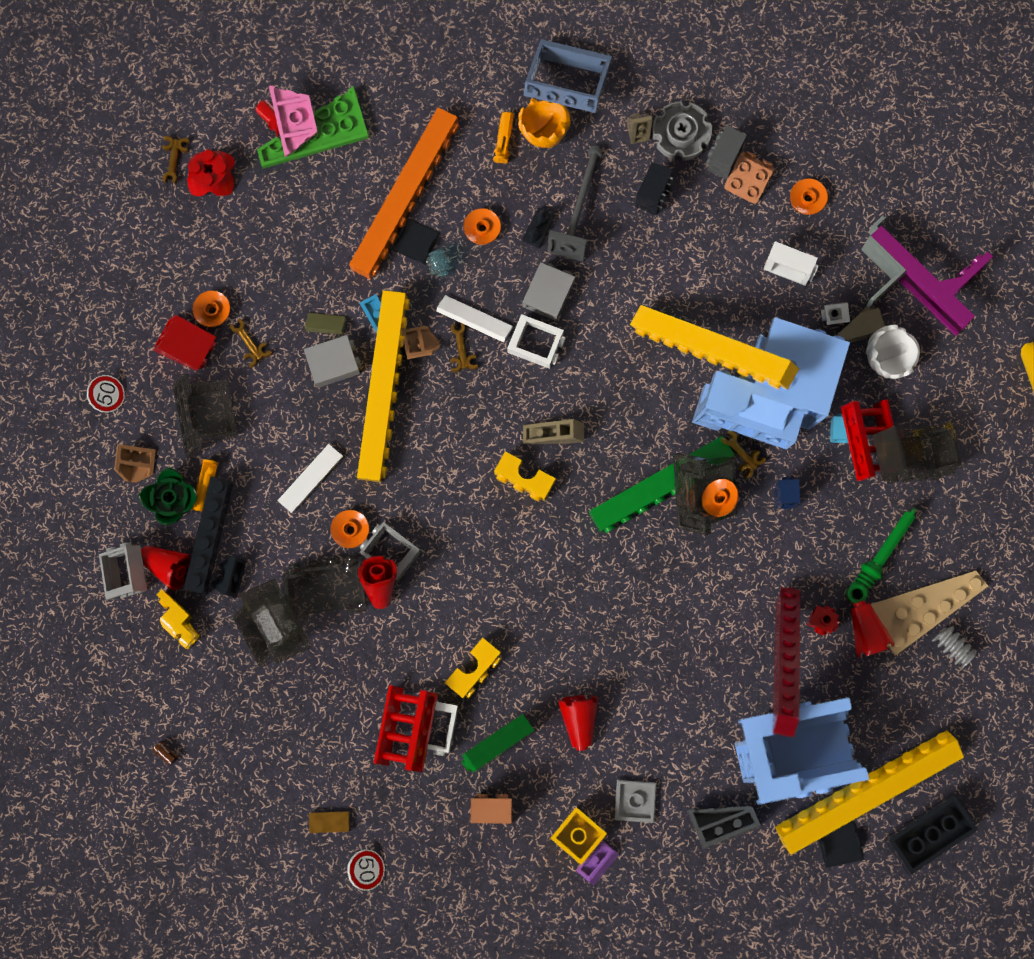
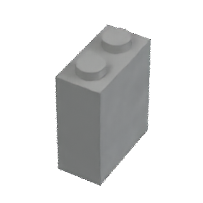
M540 262L522 302L523 307L557 321L575 283V276L567 270L560 271L550 263L544 264Z
M347 335L304 349L317 388L360 374L359 368H362L359 357L355 358L353 351L356 350L353 340L349 341Z

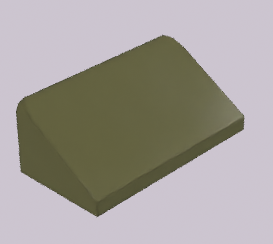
M308 313L305 330L306 332L343 335L346 317Z

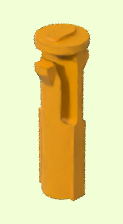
M503 112L501 114L497 146L494 150L496 156L493 157V161L496 163H508V147L514 114L511 112Z
M203 459L196 487L197 501L192 510H203L210 477H215L218 462L214 460Z

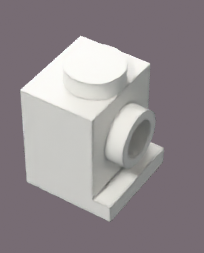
M848 303L824 305V310H821L822 321H826L827 325L850 322ZM837 310L838 316L832 317L831 312Z

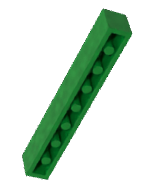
M724 437L717 438L590 510L589 515L599 532L605 531L607 534L616 529V524L629 522L633 519L632 515L637 512L639 515L649 510L648 506L653 503L655 505L661 504L666 500L665 497L672 494L674 496L682 491L683 486L688 484L690 487L699 482V477L703 475L708 477L715 473V468L720 465L724 468L731 464L734 453L729 445L721 442V438Z

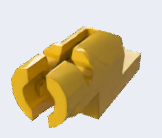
M161 589L157 594L160 598L158 602L164 608H170L160 618L161 625L173 638H180L179 643L185 649H189L200 637L190 623L187 624L193 617L166 591Z

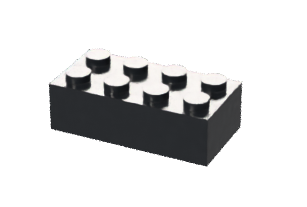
M948 795L884 838L905 872L912 875L975 833L978 828L955 795Z

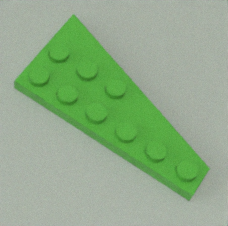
M354 86L348 89V92L342 96L339 95L334 98V101L330 104L322 106L313 112L317 134L288 157L284 155L280 136L278 138L275 137L258 148L257 151L262 168H268L368 139V133Z

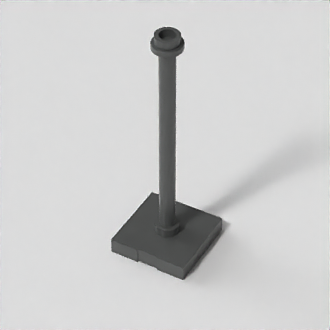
M592 146L588 151L590 159L567 234L550 230L548 253L584 261L587 240L575 237L574 234L597 158H600L602 155L601 148L597 146Z

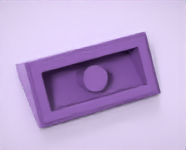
M602 840L576 871L594 886L619 854Z

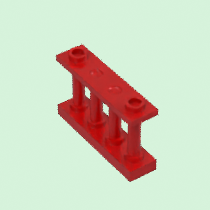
M888 399L874 404L873 408L860 409L859 401H852L841 406L857 481L876 476L875 472L888 471L889 478L905 474ZM862 416H875L877 426L865 427ZM879 434L882 445L869 446L867 435ZM871 453H884L886 464L873 465Z
M389 685L374 764L388 766L389 760L406 763L405 770L423 773L438 694L420 690L419 696L403 694L404 688ZM401 702L417 704L415 716L399 713ZM397 721L412 723V735L395 733ZM393 741L409 743L408 755L391 753Z

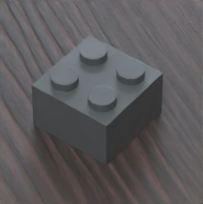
M727 125L724 131L720 130L715 146H712L706 162L708 164L707 171L727 180L743 149L747 134Z

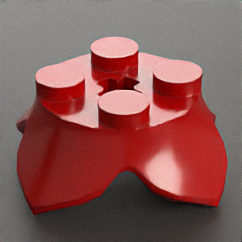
M211 150L195 154L188 163L189 175L187 184L191 195L200 197L204 196L207 192H212L217 196L231 195L234 188V179L231 174V170L235 166L233 156L222 151L212 152ZM209 169H212V173H207Z

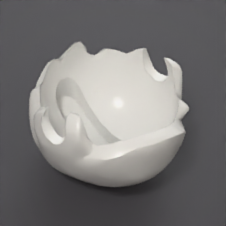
M889 325L878 329L871 335L866 354L870 367L878 375L884 378L898 379L914 372L913 368L917 365L920 356V347L914 336L907 333L905 328L898 327V325Z

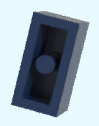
M792 476L782 477V480H779L774 486L776 509H795L801 502L799 479H794Z

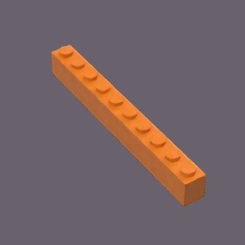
M437 108L349 263L351 270L370 280L373 275H377L381 260H385L388 256L390 244H394L397 240L399 228H403L406 224L407 218L405 217L408 212L411 213L416 205L415 199L417 196L420 197L422 195L424 183L430 181L433 175V167L439 165L442 159V151L448 149L451 135L457 133L459 129L457 116Z

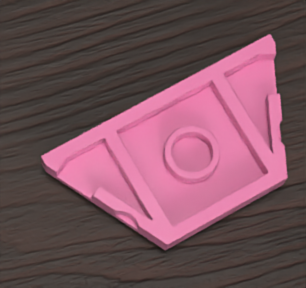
M269 86L284 155L288 157L317 134L309 95L296 94L290 90L285 91L275 88V86Z

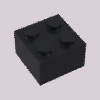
M651 162L637 193L635 207L654 215L657 214L658 210L662 211L666 195H669L674 178L671 177L673 170Z

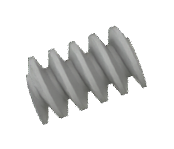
M953 626L945 627L931 641L939 640L940 642L937 647L945 646L943 653L950 651L949 659L956 657L957 659L954 664L962 663L960 668L962 669L975 657L977 651L975 649L969 651L971 644L964 645L965 638L958 640L959 632L952 634Z

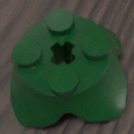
M168 467L159 473L157 482L145 486L138 497L147 510L154 512L156 520L167 526L178 522L186 512L194 507L197 501V492L192 485L185 482L180 472ZM172 494V496H174V500H172V502H169L167 498H169Z

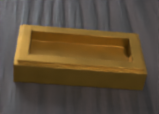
M349 811L309 813V833L350 832Z

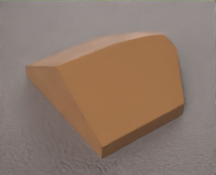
M427 326L407 329L402 332V335L405 336L404 345L407 359L433 355L440 348L438 338Z
M117 444L114 470L127 482L137 483L153 475L156 450Z

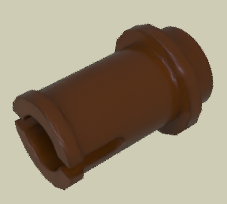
M160 741L152 750L154 755L161 757L170 766L178 756L165 746V742L162 743Z

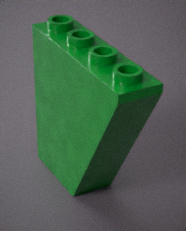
M522 714L462 755L464 759L461 762L467 771L477 773L535 731Z

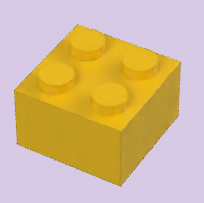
M575 807L550 839L582 865L607 833Z

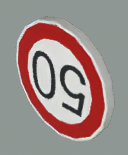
M102 375L96 377L87 388L89 403L100 412L109 413L115 411L124 401L125 391L118 379L112 376Z
M362 850L351 857L347 873L354 887L359 890L369 891L381 883L384 877L385 866L378 853L373 850Z

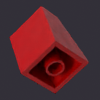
M174 315L169 318L152 351L197 371L199 368H204L208 360L205 357L208 351H213L216 342H214L216 337L183 318Z

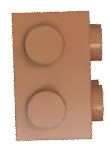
M742 152L724 188L755 204L759 201L776 168L772 167L773 164L767 160L760 161L756 159V155L751 152Z

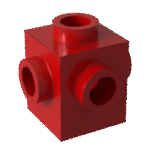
M817 605L814 607L807 625L815 628L814 632L820 635H829L832 631L836 632L840 623L837 620L839 615L835 613L833 608L828 606L822 608Z

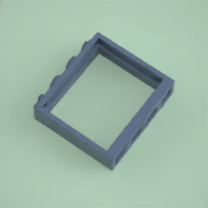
M541 39L525 81L524 96L596 113L610 70L612 56ZM542 60L602 73L595 95L536 82L535 79Z

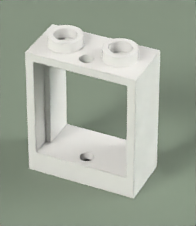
M774 242L764 270L806 286L807 282L812 281L819 266L816 264L818 258Z
M521 314L507 350L512 355L550 369L551 364H556L559 356L556 352L558 347H563L566 337L563 336L564 330ZM527 325L556 335L547 358L518 348Z
M436 702L435 710L452 714L445 747L428 744L427 749L434 750V755L445 756V753H450L459 706Z

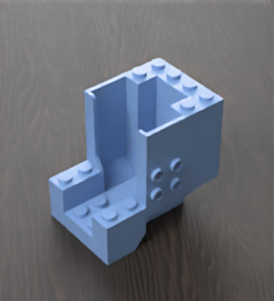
M775 317L767 338L760 334L755 348L790 360L799 368L789 389L781 387L779 390L775 389L768 382L760 383L750 375L748 377H735L725 370L716 371L711 383H706L702 389L692 423L715 431L723 428L787 450L796 443L800 427L810 430L828 416L850 342L845 341L841 336H830L823 330H812Z
M849 698L811 705V702L799 704V721L794 737L772 733L773 713L738 721L739 724L742 723L745 736L744 741L735 743L743 783H756L759 800H756L757 804L792 797L812 796V791H816V794L832 791L831 787L869 780L867 769L862 768L861 764L857 763V760H853V745L849 744L847 738L850 735L847 724H844L843 720H847L846 715L851 710Z

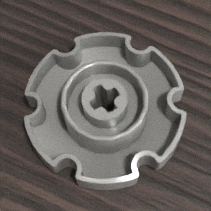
M674 102L665 106L661 113L663 116H656L653 123L652 137L654 140L659 141L657 149L670 159L680 156L682 161L691 160L701 155L703 151L702 146L707 147L709 145L712 135V124L705 121L707 113L693 103H690L689 106H684L682 102Z

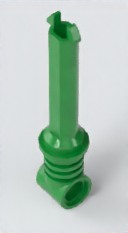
M913 507L909 512L905 511L872 561L861 564V573H858V577L855 578L856 581H853L845 592V597L849 603L854 604L866 600L870 592L868 589L871 590L875 582L883 578L882 566L916 518L914 516L916 508ZM854 589L859 590L861 593L858 600L852 597Z

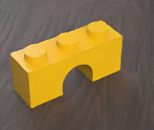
M505 451L494 470V474L497 475L496 479L505 484L507 481L510 482L515 490L521 493L523 491L530 493V497L538 502L540 500L545 501L556 482V478L541 470H538L532 479L522 478L518 473L522 460Z
M484 638L470 652L478 661L476 671L466 674L457 668L445 682L447 686L463 699L466 696L470 698L476 691L474 686L477 682L482 683L489 675L487 673L488 669L491 666L495 668L501 661L499 657L501 652Z

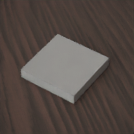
M617 780L614 820L654 823L657 783Z

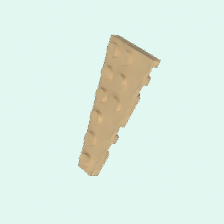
M973 571L871 605L894 640L895 646L892 647L891 644L887 646L896 656L987 588L988 585L977 571Z

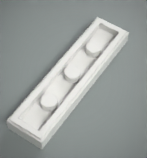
M446 295L437 307V312L502 342H505L513 327Z
M328 444L277 501L293 514L339 463L343 456Z

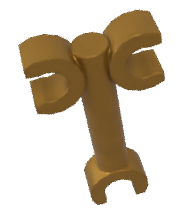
M164 136V141H169L170 144L168 146L162 145V149L165 151L171 150L168 172L163 175L162 179L164 183H167L168 177H173L172 182L176 184L178 179L175 171L179 150L183 153H188L189 150L183 148L182 145L184 143L190 144V141L187 138L178 140Z
M238 319L240 327L234 328L231 324L230 328L233 332L240 335L251 353L245 354L243 358L245 360L253 358V362L249 364V367L253 368L256 366L257 361L264 357H270L272 352H262L263 348L267 346L266 343L260 344L257 348L245 331L244 322Z
M461 323L462 328L459 331L455 330L454 324L451 325V331L456 335L459 359H450V363L458 364L457 368L451 369L452 373H457L462 369L476 370L478 368V365L470 364L471 360L476 359V355H470L468 358L466 356L463 338L465 325Z
M728 431L730 440L721 438V442L731 446L744 460L745 463L740 464L738 470L743 472L747 468V472L743 476L750 478L753 475L754 469L758 465H762L766 458L760 457L757 460V456L760 453L758 450L752 451L749 456L737 442L736 433Z

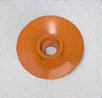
M814 179L798 181L790 192L792 206L798 212L805 215H813L820 212L825 207L828 199L827 191L823 184ZM809 196L811 201H806L804 197Z
M476 209L470 212L464 221L466 237L471 242L479 245L493 242L501 230L498 216L489 209ZM485 226L486 230L480 231L479 227Z
M206 291L200 294L193 304L195 319L205 327H217L223 324L230 314L228 299L218 291ZM211 308H216V312L213 314L209 311Z
M718 479L711 482L702 495V504L705 511L715 517L729 514L738 503V489L731 481L726 479Z
M346 510L339 513L331 524L332 538L338 545L344 548L360 546L369 534L367 519L363 514L355 510ZM349 527L354 528V532L351 534L347 532Z

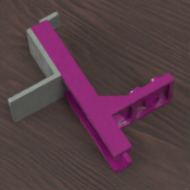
M882 216L869 229L868 233L871 236L867 239L861 250L891 280L869 300L864 309L872 307L899 281L945 327L957 336L975 315L955 295L987 265L993 256L988 251L983 256L979 254L956 278L938 281L881 226L885 220V217Z

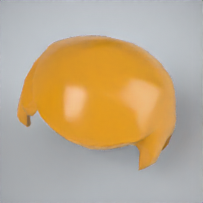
M531 98L529 105L526 108H521L519 112V129L525 139L532 145L551 148L558 145L565 137L570 127V114L564 105L543 100L538 102L535 98Z

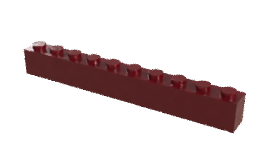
M781 587L776 603L772 733L794 737L799 721L800 590L791 587Z

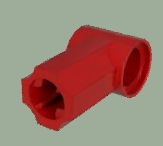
M267 99L257 104L256 113L267 123L271 131L274 130L277 137L280 136L274 107Z

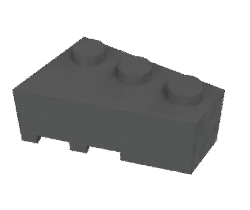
M752 806L699 810L688 809V814L703 850L760 827Z

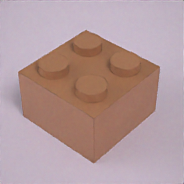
M476 794V798H471V823L511 824L512 798H508V794H496V798H488V794Z

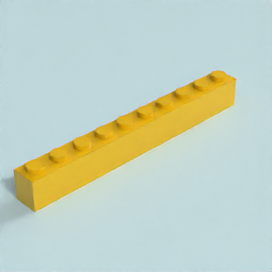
M384 290L382 293L357 473L359 480L382 482V478H386L387 467H384L385 459L389 458L387 441H391L392 429H389L390 422L394 421L395 411L392 410V405L397 400V392H394L395 384H399L400 378L397 368L402 363L400 347H404L405 336H402V332L407 326L405 310H409L410 299H407L406 293Z
M640 305L630 324L636 329L635 333L642 337L647 335L657 343L663 341V344L670 348L676 346L681 352L685 354L691 352L693 356L701 360L703 357L707 358V361L714 365L722 364V367L729 371L735 369L744 377H748V375L753 376L752 378L760 383L766 381L771 387L778 390L780 387L788 390L799 370L790 360Z
M946 730L913 750L904 753L897 759L886 763L881 768L868 774L869 780L851 783L808 809L775 826V829L784 847L792 855L961 760L964 756L958 741Z

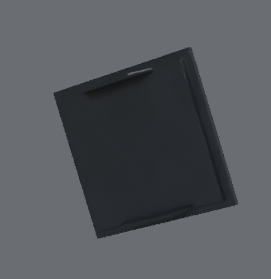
M408 218L392 250L425 265L441 232Z
M854 820L818 840L825 868L864 860Z

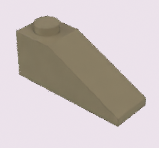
M635 113L627 117V128L631 144L649 141L652 126L651 115Z
M872 307L862 310L837 336L843 337L845 341L850 343L871 337L875 331L885 327L879 308L872 309Z
M575 419L523 425V444H571L584 442V423Z

